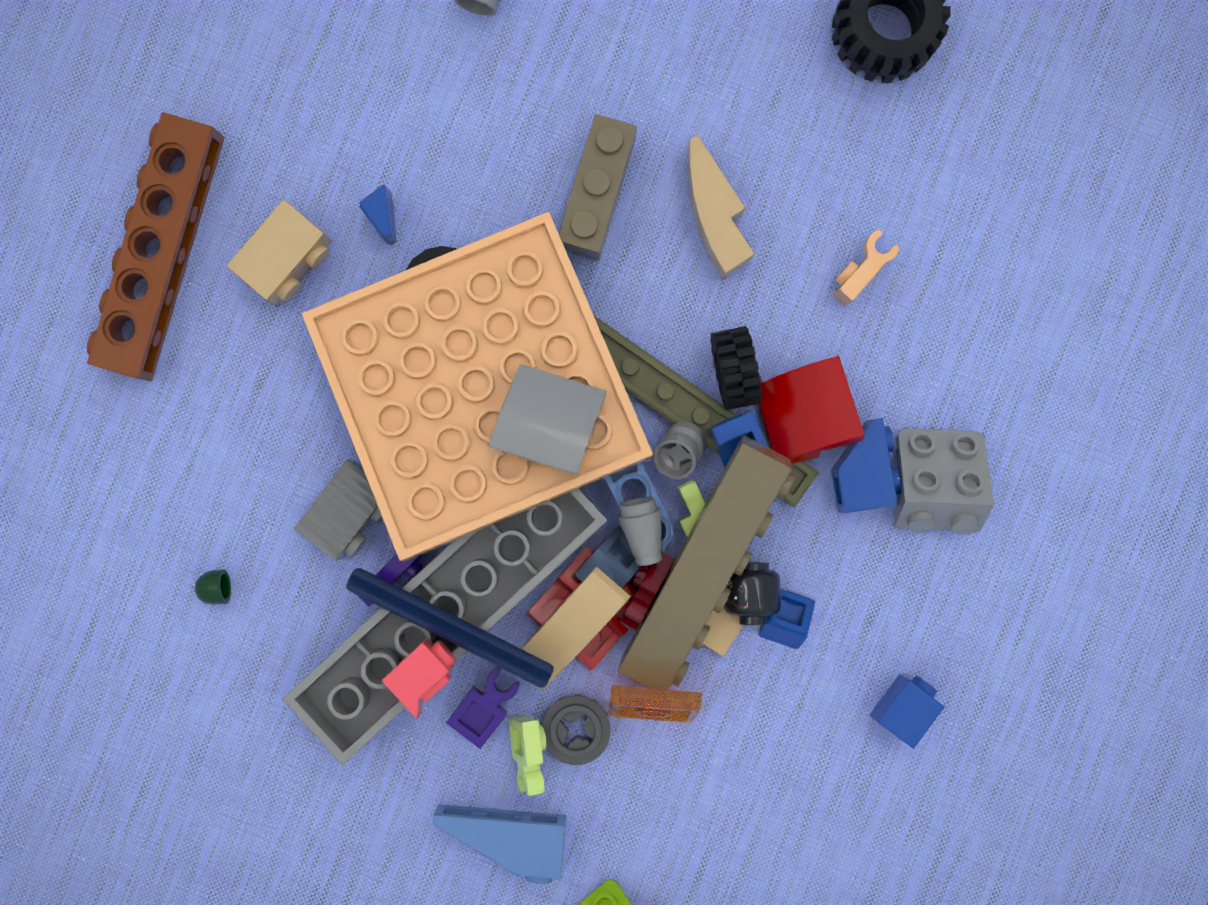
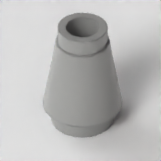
M654 497L636 498L621 503L619 505L621 514L617 517L632 554L635 557L636 565L645 566L660 562L662 560L661 507L656 506Z

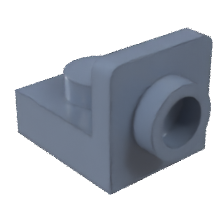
M617 526L578 569L576 576L581 581L598 567L622 588L636 573L640 566L636 565L635 557L632 554L622 528Z

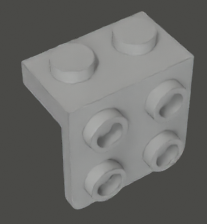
M907 428L900 430L897 436V448L902 492L897 502L898 505H896L893 512L894 528H905L914 532H926L929 530H952L958 534H968L974 531L980 532L994 506L984 436L976 431Z

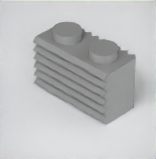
M346 460L294 527L297 533L334 561L343 559L345 555L349 558L354 557L367 540V537L362 532L372 520L378 524L383 519L363 467L354 460Z

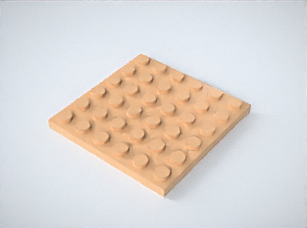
M549 211L301 313L398 558L402 562L653 457L652 450ZM520 364L607 391L578 476L491 449L488 446L505 398Z

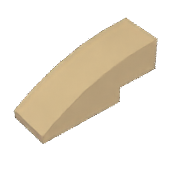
M696 135L690 139L687 152L690 201L697 229L706 252L720 278L723 279L748 263L755 254L733 222L741 217L745 206L699 136Z
M596 567L556 608L521 649L553 665L554 671L548 682L549 684L627 602L630 595Z

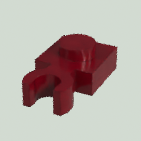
M661 552L662 560L660 562L641 566L632 582L639 589L620 624L636 632L675 560Z

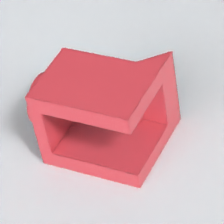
M427 638L394 668L382 682L417 719L423 711V700L426 703L453 677L449 671L457 659L441 641L438 640L433 644Z

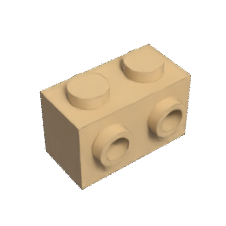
M283 199L227 264V267L265 300L277 306L281 301H289L298 292L302 284L299 280L309 268L316 269L323 263L330 252L327 247L331 244L332 240Z

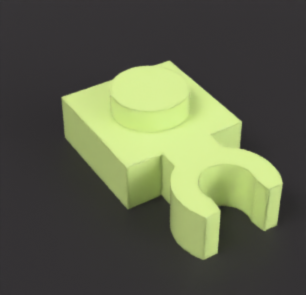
M524 714L508 717L513 761L517 762L518 790L519 792L526 791V796L542 794L545 792L544 779L540 770V764H544L542 750L546 749L544 728L539 724L538 719Z

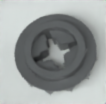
M580 694L561 697L547 709L542 721L546 735V749L554 758L566 764L582 765L595 760L602 754L609 742L610 722L607 713L596 700ZM584 714L587 715L583 729L592 739L577 735L566 744L569 728L564 725L565 722L561 718L575 723Z

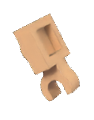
M880 230L873 232L865 240L863 247L864 260L859 265L852 260L835 279L840 284V287L832 295L844 306L852 302L880 271L881 267L894 259L900 248L897 245L893 246L886 254H881L876 250L875 242L882 235Z

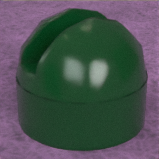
M225 569L210 570L201 575L195 583L197 598L205 604H227L231 597V582L228 572Z

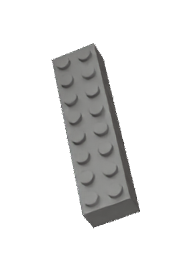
M575 489L454 540L402 589L488 632L608 520L579 489ZM381 607L283 697L282 700L343 766L405 708L400 700L382 682L394 668L427 638L433 644L438 640L441 641L453 653L456 659L460 658L467 650Z

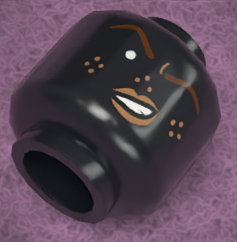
M748 562L740 576L733 573L726 585L731 592L724 605L725 611L730 615L739 616L740 625H765V616H772L780 611V575L776 571L770 570L769 563Z

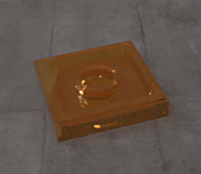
M612 685L608 715L617 718L692 723L701 710L702 693Z

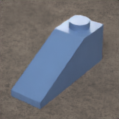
M438 804L433 814V825L516 876H526L527 881L537 884H547L552 882V879H561L566 815Z

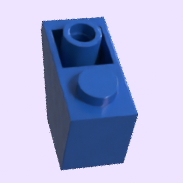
M883 418L865 421L862 425L865 434L863 441L849 444L831 469L837 510L840 513H851L898 505L896 495L901 494V481L897 469H891L889 452L894 451V440L891 428L884 426Z

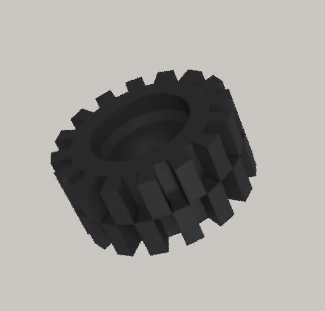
M743 326L711 333L710 342L714 359L713 364L725 410L760 404L762 402L761 379L758 373V361L756 362L755 348L752 346V338L749 335L748 328Z

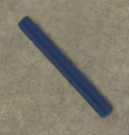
M355 568L347 581L346 589L540 688H544L548 684L553 674L554 667L552 664L362 568Z

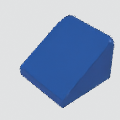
M384 184L360 201L359 207L381 237L388 244L393 245L397 242L392 193Z
M780 588V611L775 615L765 616V625L760 626L758 635L779 644L798 649L807 639L816 600Z

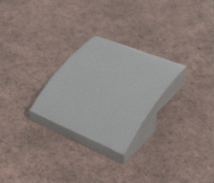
M520 364L505 398L488 446L491 449L578 476L607 391Z

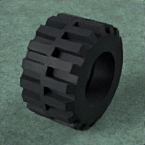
M840 0L836 8L837 11L832 19L831 28H836L832 35L833 45H841L837 55L842 62L846 59L852 62L849 70L855 75L860 69L866 72L864 79L871 82L874 81L876 76H881L882 83H891L896 76L902 81L909 78L913 71L917 73L924 67L942 44L941 41L947 35L949 25L945 23L951 16L950 6H943L946 0ZM882 4L898 8L909 20L911 37L902 40H891L879 35L870 24L868 9Z

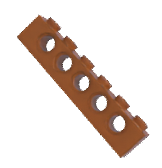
M162 112L159 123H155L149 136L151 150L147 164L142 165L137 175V188L139 190L135 204L128 209L124 220V228L126 230L122 247L116 250L112 259L114 274L110 288L104 291L100 299L99 310L102 314L98 328L92 332L87 343V353L89 355L87 364L152 382L225 139L213 126ZM179 156H184L185 164L182 170L171 174L170 166L172 161ZM172 197L173 204L171 210L167 214L159 216L158 206L164 198ZM159 238V251L154 256L148 258L146 254L147 244L152 239ZM146 279L148 285L147 292L143 297L136 299L134 287L139 280ZM132 320L135 325V332L129 340L125 341L121 334L122 327L127 321Z

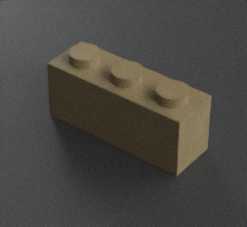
M598 114L594 115L559 231V236L567 252L600 261L636 141L637 126Z

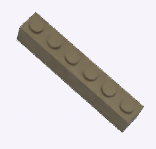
M745 435L742 436L622 655L618 668L620 674L662 696H665L671 684L680 685L690 664L685 661L692 647L699 650L707 637L710 626L705 623L712 610L720 613L731 592L726 585L733 573L738 576L743 573L752 552L747 550L754 535L762 538L773 518V514L768 512L776 497L784 499L794 481L795 476L790 473L792 469L791 459Z

